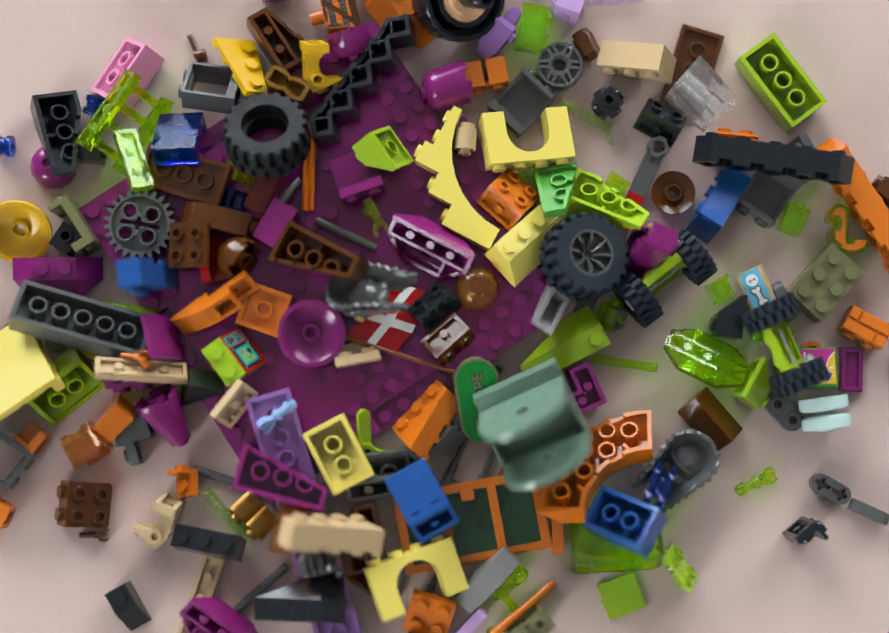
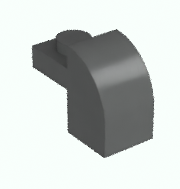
M141 416L133 419L116 437V447H126L124 457L127 463L130 462L131 466L144 463L138 442L155 437L153 427Z

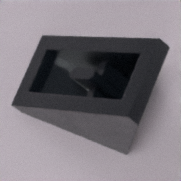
M190 368L187 385H181L182 406L223 394V380L217 372Z

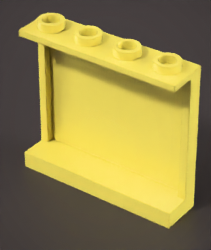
M9 325L0 331V421L49 387H52L57 392L65 388L42 339L9 330Z

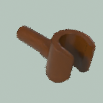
M192 34L188 35L187 38L192 46L196 62L208 61L205 49L198 50Z
M102 528L99 532L79 533V538H98L101 542H106L110 538L103 539L100 534L102 531L110 530Z

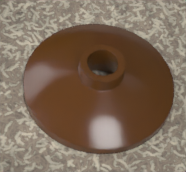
M668 171L661 174L653 183L651 190L652 200L662 212L672 215L680 214L689 209L693 204L695 186L692 180L684 173ZM670 190L676 193L674 198L668 195Z

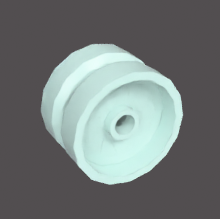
M847 394L798 400L801 413H814V416L805 417L801 420L803 432H824L852 425L851 414L847 412L836 413L835 411L836 409H843L849 406Z

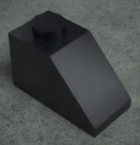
M748 295L737 297L714 314V318H711L709 322V331H712V337L731 340L742 339L744 322L740 315L746 311Z
M131 581L105 594L115 615L131 631L152 620Z

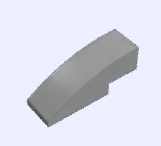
M547 283L531 323L550 336L565 311L570 298L564 292L559 293L553 284L549 286Z
M503 546L473 571L472 577L467 580L469 589L456 593L454 600L469 613H472L506 580L518 566L520 560Z

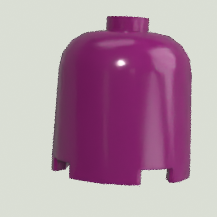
M459 60L427 71L422 77V87L419 88L421 100H426L427 105L436 111L472 103L471 99H474L471 79L466 80L464 71L467 70L464 62Z

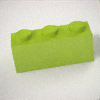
M72 347L53 361L65 388L57 392L52 387H49L27 402L53 426L105 387L104 381L95 379L94 367L87 358L76 348Z

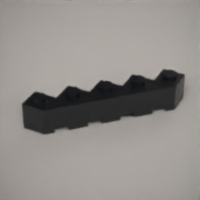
M409 14L387 18L381 25L382 29L366 44L361 56L356 62H352L343 74L344 77L340 83L334 86L324 98L325 102L319 110H315L311 115L312 138L319 147L341 143L339 123L360 119L358 98L379 94L377 74L398 70L396 50L417 45L415 25Z
M706 132V135L696 136L692 162L705 167L724 166L737 172L757 171L767 176L787 175L800 181L820 180L830 185H851L855 158L846 155V151L819 150L807 145L798 147L784 145L778 141L762 142L751 140L748 137L740 136L734 138L720 136L714 132Z

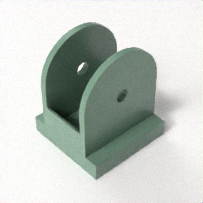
M555 357L473 394V402L479 411V433L485 442L491 444L503 467V479L509 489L527 491L550 484L576 469L588 457L591 451V441H594L593 434Z

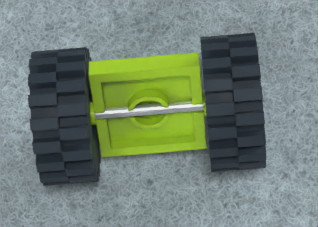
M686 229L678 231L680 232L677 238L680 240L679 245L674 252H671L669 256L661 261V266L645 273L643 280L637 278L631 271H628L625 277L621 279V283L612 289L619 302L628 310L629 315L644 328H647L663 315L662 307L659 305L658 300L654 298V295L683 273L690 281L699 286L718 271L707 249Z
M793 292L740 315L749 335L764 330V342L772 351L775 366L781 371V373L769 378L778 399L802 392L831 378L822 356L803 363L804 360L785 321L802 313Z

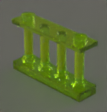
M127 69L75 141L90 152L96 147L115 161L112 168L123 175L132 168L134 160L161 121L169 115L174 104L162 96L159 101L139 86L142 78ZM131 93L136 94L153 107L147 118H144L126 104V100ZM119 111L140 125L134 136L113 122ZM109 129L128 143L122 154H119L101 141V136L105 130Z

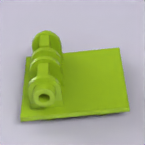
M672 542L668 549L664 548L658 552L660 554L659 559L665 567L668 566L666 568L667 571L673 570L670 574L671 577L674 576L673 580L677 586L686 590L689 595L698 580L697 572L684 559L685 555L679 546L676 547L674 542Z

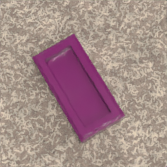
M839 347L838 391L862 392L863 348Z

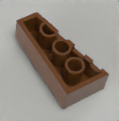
M290 220L287 221L267 259L281 266L357 283L361 282L370 265L368 261Z

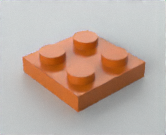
M256 283L259 289L243 300V307L240 308L235 323L278 338L277 331L280 319L290 307L293 296Z
M414 588L402 630L412 633H448L457 601Z

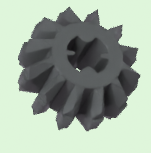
M319 550V553L307 552L298 557L299 570L305 578L318 577L337 570L335 554Z

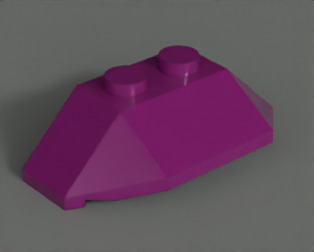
M395 214L386 232L400 259L439 279L466 275L476 256L460 235L423 216Z
M103 257L12 258L13 280L19 287H21L25 279L85 297L103 280Z
M193 597L179 613L186 633H257L252 622L218 597Z

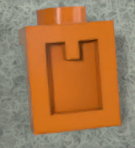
M183 464L175 465V469L167 471V476H177L176 489L178 499L199 496L198 469H191L189 465Z

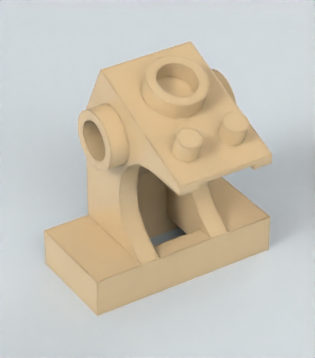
M166 491L154 501L151 509L159 514L158 524L151 525L138 520L132 526V529L135 530L134 535L137 537L140 535L147 546L153 547L156 550L173 534L175 524L187 499H178L177 495Z

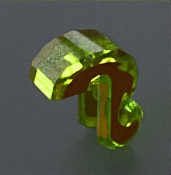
M837 204L825 212L824 222L832 224L826 233L827 245L833 243L847 256L857 255L868 248L869 240H848L849 209L846 206Z

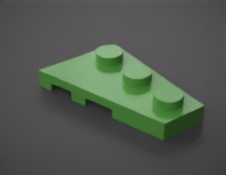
M577 162L534 169V177L544 219L567 215L578 169Z

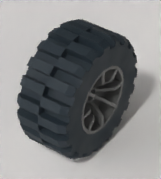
M579 212L576 215L572 214L566 217L546 233L544 241L540 245V250L543 251L539 255V262H543V267L540 269L542 274L546 273L548 277L546 282L549 286L553 284L559 293L564 292L570 300L575 298L577 302L591 301L612 291L621 283V279L627 273L625 267L629 266V258L626 257L629 251L628 246H624L623 241L625 238L623 234L619 235L617 232L619 228L615 224L610 225L608 223L609 219L604 216L598 218L599 215L591 212L587 215L586 212Z

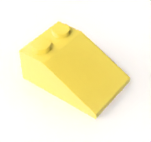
M344 412L302 434L333 495L374 475Z

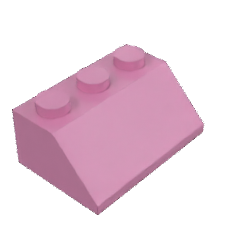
M126 37L91 91L117 108L129 113L137 105L141 94L148 89L151 79L160 71L165 59L146 44Z

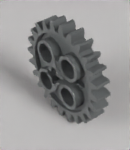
M136 188L135 195L127 190L126 198L119 194L120 202L112 200L115 207L114 209L107 208L111 215L104 216V219L109 221V224L104 225L103 228L110 230V232L105 234V237L113 238L109 245H117L115 252L120 253L123 251L122 256L125 258L130 253L131 258L138 257V255L139 257L146 258V255H148L149 258L154 259V252L162 255L161 247L169 249L166 242L169 241L170 223H177L176 220L171 219L176 213L168 211L172 205L170 203L164 204L166 199L163 196L157 199L158 193L155 191L150 196L148 189H145L142 194L140 189ZM136 207V214L128 217V209ZM152 211H158V218L150 221L149 214ZM128 220L135 223H141L142 221L147 225L159 226L160 229L155 230L144 226L138 228L133 224H123L121 221ZM131 228L132 235L128 239H124V230ZM153 232L154 239L150 243H145V235Z

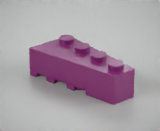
M244 443L232 488L322 511L328 488Z

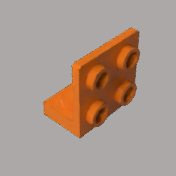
M506 169L488 186L477 200V203L510 231L540 198L536 190L528 185L518 173L512 169Z

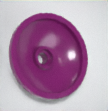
M309 299L297 302L285 311L278 325L277 336L281 350L292 362L304 367H319L331 362L340 353L345 342L346 330L344 321L337 310L326 302ZM309 328L315 330L313 336L307 335L306 332Z

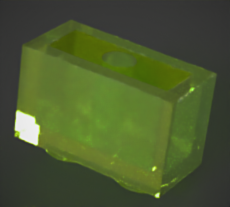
M523 3L515 47L516 51L540 55L542 48L547 46L548 35H545L546 27L550 28L552 15L548 14V6Z

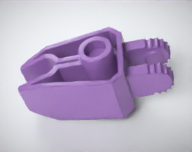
M511 7L504 17H496L494 27L488 34L479 39L475 51L476 55L483 60L493 58L499 54L506 44H512L518 36L514 26L521 18V10L519 8Z

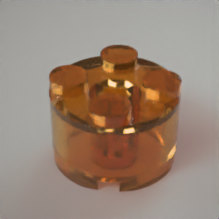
M92 421L82 424L79 427L80 430L76 433L66 434L60 439L62 442L61 447L74 470L83 469L81 465L84 463H88L90 466L111 453L109 448H115L112 441L108 442L93 429L95 424Z

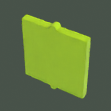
M633 571L597 585L602 598L601 604L605 606L610 620L647 607L641 593L642 588L638 585Z

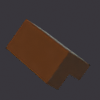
M707 387L699 391L677 411L691 429L700 431L710 437L713 444L717 447V451L731 443L743 429Z

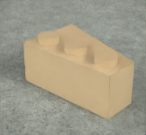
M602 40L597 66L607 75L618 74L671 84L677 59L664 44Z

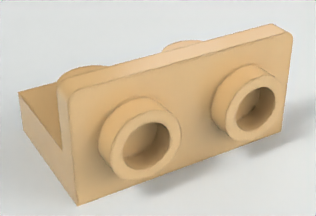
M356 343L343 345L340 353L334 358L338 369L382 360L379 349L376 350L374 347H366Z
M238 378L210 415L231 429L247 409L245 400L257 397L259 393L249 384Z

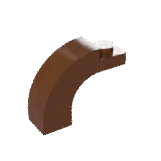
M186 202L181 223L207 221L210 222V230L245 236L255 242H260V240L253 237V233L261 219L253 217L248 213L221 206Z

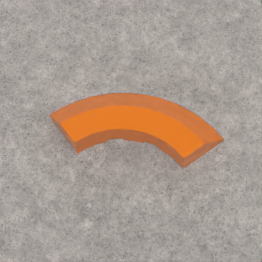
M651 410L622 413L623 416L611 420L607 418L603 423L593 428L590 427L594 441H591V451L588 457L576 469L564 477L542 486L538 514L561 523H586V514L591 498L608 477L627 466L650 462L653 459Z

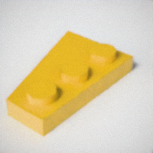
M214 37L211 44L220 51L222 55L221 60L230 67L233 72L232 77L243 95L249 97L252 94L261 95L262 92H268L255 41Z

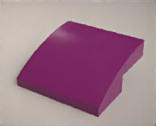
M141 314L140 318L149 357L158 362L165 359L172 362L184 361L177 327L170 320L171 317L158 314Z

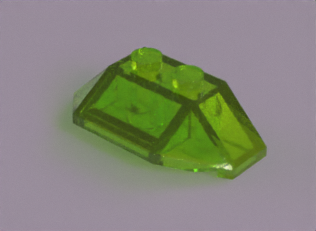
M671 329L663 345V349L677 370L716 389L745 387L753 369L750 364H747L737 348L698 329Z

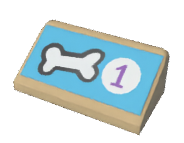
M761 264L736 276L744 295H748L747 302L751 310L777 299Z

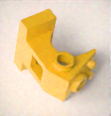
M322 40L299 41L300 50L302 51V77L310 86L311 92L321 94L329 90L328 86H337L342 77H339V75H323L319 68L321 57L325 53H329V44Z

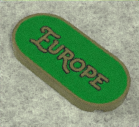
M478 356L469 357L460 363L453 374V384L460 426L464 435L474 443L487 444L489 442H485L479 433V411L473 402V394L499 383V377L493 364Z

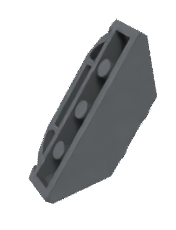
M410 448L366 453L365 455L374 475L346 489L348 503L393 497L384 479L421 458ZM429 465V467L431 468L432 472H433L434 475H435V470H434V468Z

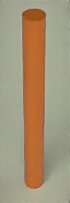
M551 579L488 633H503L556 588V583Z

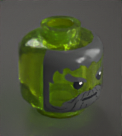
M610 299V302L601 303L597 319L604 331L616 333L617 330L623 329L628 310L622 306V301Z

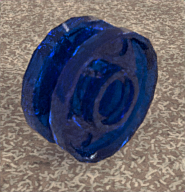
M658 461L647 485L642 502L650 504L654 498L657 500L656 507L662 511L674 485L678 468L672 466L668 474L663 473L664 462Z

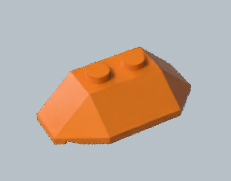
M366 0L365 9L380 29H382L381 25L387 18L409 14L415 25L417 42L416 46L411 47L422 49L437 38L429 34L417 20L412 7V0Z

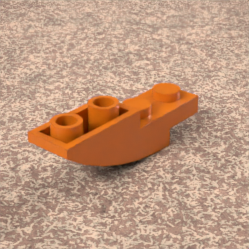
M243 270L211 295L205 292L170 318V320L184 335L205 329L242 308L241 302L258 290L259 287L247 272Z

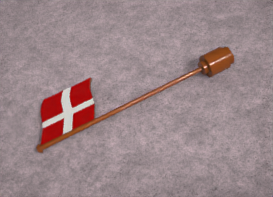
M411 286L403 290V292L391 290L387 303H406L411 306L426 291ZM408 311L367 317L364 322L357 321L346 334L345 340L366 347H374L376 350L379 349L382 352L452 374L455 372L454 369L397 352L418 323Z

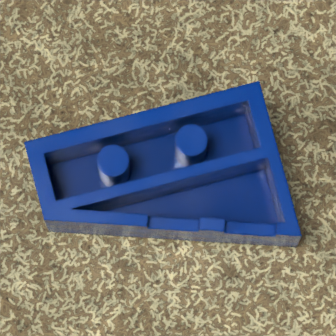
M142 257L115 260L119 288L127 291V293H132V295L137 297L150 296V292L178 288L176 269L169 268V262L165 263L164 260H158V264H154L153 259Z

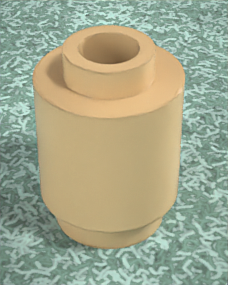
M460 122L458 127L455 128L454 150L460 156H471V153L476 151L477 130L474 123Z

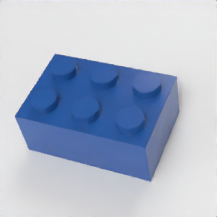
M602 485L586 514V523L581 524L590 534L647 559L667 521V517L657 507Z

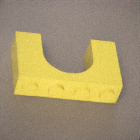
M567 106L544 109L540 115L544 136L543 147L532 152L523 151L510 141L507 134L504 111L482 113L477 122L485 170H493L494 173H499L514 168L515 171H521L533 166L539 169L548 167V165L570 163L575 157V150Z
M443 533L437 534L430 538V542L411 544L409 546L410 549L402 552L401 549L388 554V558L383 560L380 558L372 559L367 562V566L362 567L380 620L385 622L406 614L397 589V578L402 568L412 561L424 560L433 567L442 593L445 596L449 597L469 589L451 536H444Z

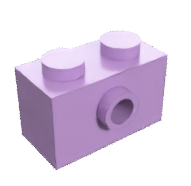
M552 0L550 10H553L551 18L576 26L585 0Z

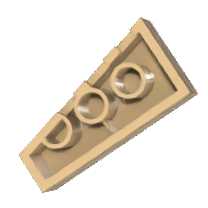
M293 513L292 516L282 517L278 544L289 551L319 553L320 548L321 551L331 554H340L341 550L346 553H352L353 556H362L363 552H367L372 557L380 558L385 530L364 520L365 517L358 514H351V517L332 514V517H326L318 513H313L312 516Z

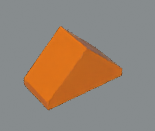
M118 394L94 425L93 429L108 442H111L133 421L136 412L135 406L121 394Z

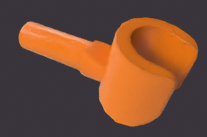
M142 350L138 354L124 352L120 354L121 358L139 361L143 368L151 366L148 360H154L149 357L148 350Z

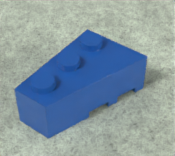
M729 168L725 170L720 169L714 178L717 182L714 186L710 185L704 196L706 198L704 201H700L694 212L696 214L686 227V231H689L707 244L723 227L752 178L742 171L737 172Z

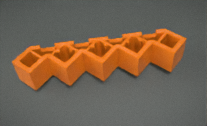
M834 137L816 147L819 150L846 151V155L853 157L848 146L843 141L840 142ZM855 160L851 185H831L832 191L846 202L850 218L863 227L867 243L881 254L884 269L889 272V209L885 205L883 198L876 192L868 180L864 170Z

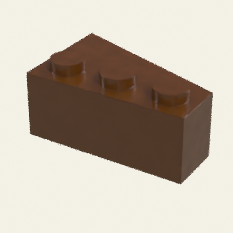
M266 7L247 17V28L271 65L282 67L288 73L302 66V51L300 50L299 41L305 40H303L301 35L292 31L284 21Z

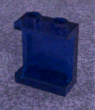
M203 112L159 115L150 147L155 166L199 164L198 144L201 132H206L207 130Z

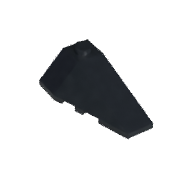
M77 91L32 95L30 110L52 175L58 176L75 173L82 110Z
M344 570L318 577L300 579L289 585L255 596V620L318 623L345 622Z

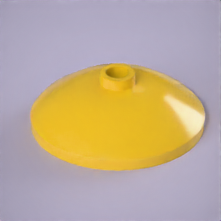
M13 200L1 203L0 258L12 263V258H41L48 251L51 245L49 242L53 237V230L48 217L41 209L25 201ZM18 225H24L25 229H20Z

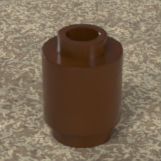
M587 28L575 32L572 35V43L579 51L582 61L590 62L598 58L600 47L592 32L588 31Z

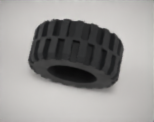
M262 92L261 95H249L248 99L243 98L239 100L237 106L233 105L229 110V114L227 113L224 118L222 133L229 160L240 172L244 173L246 171L248 176L255 177L256 175L260 179H267V177L279 178L281 174L287 175L291 173L293 168L296 170L302 165L301 161L304 162L308 157V152L311 149V135L307 114L298 102H293V99L286 95L282 97V94L275 92L274 94ZM265 129H277L284 132L281 137L269 142H257L250 139L255 133Z

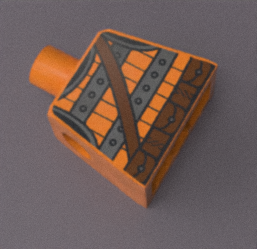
M320 0L322 11L310 13L312 25L326 24L328 34L361 25L356 0Z

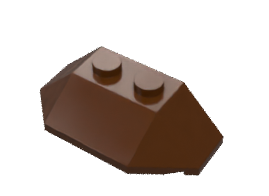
M375 502L354 506L346 516L351 517V514L362 515L365 517L364 520L381 528ZM384 541L380 556L381 560L388 558ZM340 550L345 578L372 596L362 567L367 566V562L376 557H372L367 552H363L362 556H353L352 553Z

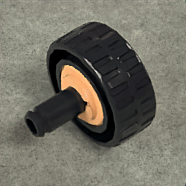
M412 0V7L417 20L429 34L445 41L465 43L478 40L489 33L495 25L496 17L499 18L502 14L505 0Z

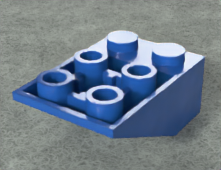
M424 457L384 479L420 544L460 522L455 508Z

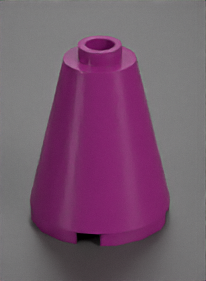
M171 384L159 386L149 392L150 397L146 400L143 397L140 398L135 405L136 411L171 446L182 447L189 442L191 433L175 385L173 387Z

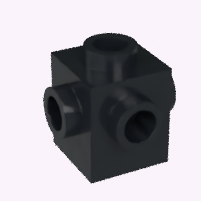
M610 85L606 89L604 87L600 88L593 94L594 98L590 105L597 117H601L605 121L609 117L611 119L615 118L622 112L621 107L624 104V98L618 89H613ZM607 98L611 104L606 103L605 99Z

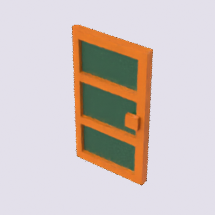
M503 475L441 486L460 519V522L441 533L444 536H451L461 565L488 560L503 546L513 555L552 548L546 516L538 514L541 487L527 491H514L507 487ZM392 497L402 552L410 549L409 546L419 541L407 523L394 497ZM415 560L405 565L407 575L434 570L424 560Z

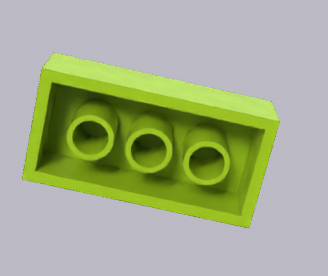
M772 33L743 54L734 63V66L785 133L827 103L826 99L775 33Z

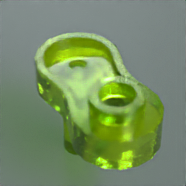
M518 565L490 597L494 601L501 599L508 609L513 612L518 606L508 593L527 579L529 572L523 565Z

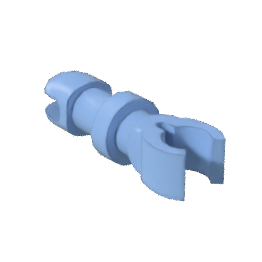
M287 399L278 410L274 409L271 415L264 416L257 421L256 424L259 428L267 424L262 428L264 434L269 433L277 421H282L284 415L288 412L291 413L297 408V402L294 399Z

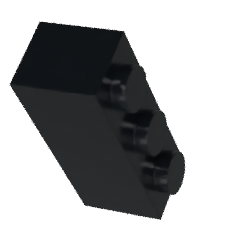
M175 524L170 546L181 551L241 562L247 540L239 535Z

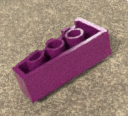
M656 221L643 225L641 230L632 229L625 246H628L629 251L626 254V257L629 258V266L625 267L627 272L631 271L637 278L643 277L645 273L653 269L669 256L671 252L677 249L680 241L677 238L680 232Z

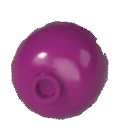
M368 23L326 35L331 50L336 56L349 58V61H354L363 53L362 50L371 39V32Z
M42 147L31 158V173L36 181L46 188H64L72 182L76 175L75 172L53 176Z

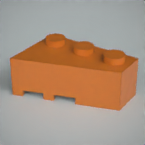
M436 379L392 427L403 442L420 458L424 457L426 462L430 457L428 452L434 443L438 444L441 439L439 434L443 427L450 424L458 411L456 396Z

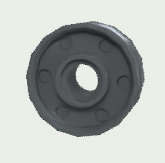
M555 42L549 44L541 51L537 61L536 72L543 85L547 84L553 91H564L577 83L581 76L583 61L579 51L574 46L566 42ZM559 62L564 64L565 69L558 71L553 65Z

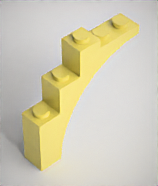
M454 106L452 111L447 110L442 119V122L445 124L441 131L436 130L432 138L434 144L425 140L423 146L418 145L413 156L416 157V165L437 175L436 178L431 177L426 187L429 189L428 196L450 207V209L445 208L440 217V220L443 221L441 226L488 251L498 235L499 229L486 221L472 208L463 195L456 179L452 162V144L455 128L462 115V109Z

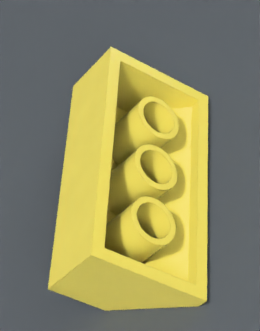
M540 203L484 255L510 284L516 287L542 263L539 262V255L543 253L540 250V245L544 241V236L553 226L565 219L567 215L544 219Z

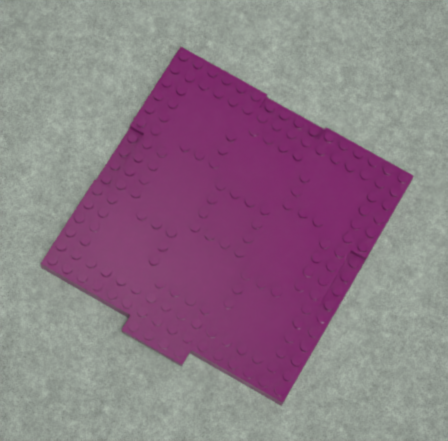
M372 20L368 23L371 38L375 37L380 31L376 22ZM329 48V53H325L319 61L320 72L327 76L339 75L343 79V74L353 61H349V58L336 56L331 48ZM396 54L398 70L377 74L379 94L358 98L360 119L339 123L341 143L325 147H319L317 144L314 211H302L303 183L286 204L297 209L300 213L294 223L354 255L370 261L372 264L380 263L391 268L397 267L399 271L406 269L409 273H418L417 282L411 287L427 291L437 281L441 280L462 303L463 306L455 313L475 335V339L469 347L461 350L452 362L444 365L445 367L457 370L460 363L469 357L478 356L490 361L539 329L531 322L539 299L547 284V279L537 266L516 287H513L484 255L487 251L465 239L464 241L476 255L466 275L439 279L400 259L390 238L386 234L394 215L423 216L441 226L443 221L440 220L443 211L445 208L450 209L449 206L428 196L429 189L426 187L431 177L436 178L437 175L416 165L415 162L395 171L378 168L385 187L381 189L380 193L372 196L368 194L361 196L360 200L353 203L342 202L329 165L332 159L355 152L352 146L369 132L390 125L415 161L416 157L413 155L418 145L423 146L425 140L434 144L432 138L436 130L441 131L444 125L436 112L427 105L426 100H421L418 85ZM302 66L289 73L291 77L303 79ZM328 86L329 90L321 94L312 93L305 108H302L307 114L309 125H311V115L315 110H319L325 102L324 98L334 86ZM462 116L458 123L468 121L465 116ZM224 119L196 137L188 138L174 147L181 151L199 154L202 157L232 165L234 169L226 191L247 196L243 212L262 219L273 198H278L297 177L303 181V161H301L302 165L296 170L293 168L291 173L287 175L281 174L279 178L274 179L272 177L260 179L256 175L251 177L246 175V171L242 173L236 169V166L229 160L222 133ZM265 129L255 133L250 139L257 142H269L278 139L284 132L277 129ZM478 136L476 151L471 153V156L458 155V152L454 150L453 139L452 162L455 176L463 195L477 213L499 229V233L492 244L493 246L509 231L481 207L477 200L502 172L494 173L493 170H485L481 140ZM138 170L80 207L79 210L116 267L115 260L131 258V253L125 258L122 256L123 251L120 253L115 252L117 245H109L113 238L105 237V234L110 232V230L104 229L103 226L109 224V221L105 220L104 216L111 215L107 208L114 209L115 206L112 200L120 202L119 194L126 198L127 190L135 195V190L138 188L142 194L145 189H148L151 196L155 191L158 193L157 199L163 196L166 199L164 204L170 203L172 205L168 211L176 213L171 219L176 220L177 223L182 222L186 202L195 201L138 185L136 183L140 172ZM131 207L127 211L128 217L136 214V207ZM152 211L149 214L150 221L158 218V211ZM320 217L378 244L376 251L372 252L314 225L316 218ZM128 220L121 221L123 224H133L138 228L144 226L155 230L160 229L159 226L147 225L142 221L141 223ZM131 228L125 229L123 232V238L128 239L132 235ZM210 230V238L221 236L222 241H225L232 236H236L229 233ZM153 232L147 233L144 237L145 243H150L154 239ZM262 241L257 242L260 246V252L256 250L255 254L258 260L248 274L256 283L292 295L293 299L290 307L297 302L309 299L327 303L325 300L327 298L325 286L330 281V276L281 266L267 259L272 248ZM161 247L162 255L154 252V264H158V260H164L165 263L169 262V249ZM199 267L192 268V271L176 270L178 288L150 292V296L147 297L134 296L146 314H158L172 318L205 292L211 295L231 279L205 285L202 283ZM239 310L220 322L193 333L184 335L177 328L184 361L181 362L187 363V373L190 368L216 372L201 350L220 336L240 326L235 323ZM338 311L344 321L347 334L357 321L353 316H345L341 311ZM418 322L411 335L397 352L441 365L420 342L428 333ZM242 326L267 359L265 364L242 381L259 393L257 396L290 387L292 397L297 402L296 411L303 433L344 412L357 436L356 415L360 409H366L370 412L371 438L396 423L436 379L446 388L454 385L452 373L380 351L381 361L338 369L335 359L319 367L300 366L286 357L281 350L278 338ZM309 328L306 333L308 336H313L315 330ZM345 340L344 345H345V344H350V343H353V342H350V341ZM224 381L223 394L202 400L209 413L212 412L230 389ZM248 408L231 429L214 419L239 459L244 443L260 451ZM307 445L315 475H317L321 470ZM263 496L268 505L275 502V499Z

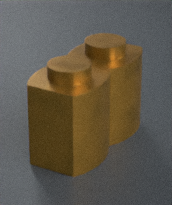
M272 65L264 77L267 88L273 94L274 92L280 93L282 97L286 95L292 98L293 102H298L302 108H305L312 96L311 88L307 82L298 77H291L282 67Z
M246 492L229 509L231 513L229 517L237 525L240 523L244 525L247 529L245 533L253 541L256 539L261 541L280 522L276 515L254 493Z

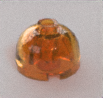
M471 267L466 275H459L455 293L458 300L467 309L483 311L490 308L496 302L500 285L497 277L490 270L484 267Z

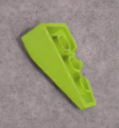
M578 168L567 217L572 214L576 215L579 212H586L587 215L592 212L598 214V218L604 216L609 219L608 223L610 225L615 224L617 227L641 230L650 215L648 211L633 200L623 198L619 195V190L605 185L604 179L598 175Z
M587 305L568 315L553 331L552 335L548 336L520 365V368L523 372L555 357L560 369H563L611 343L600 322Z

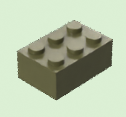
M831 243L818 253L786 291L788 294L794 293L802 313L814 323H819L828 316L866 272Z

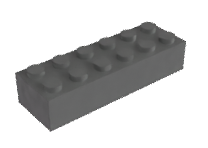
M25 279L8 316L9 330L104 357L121 358V352L138 354L142 350H147L140 315L143 313Z

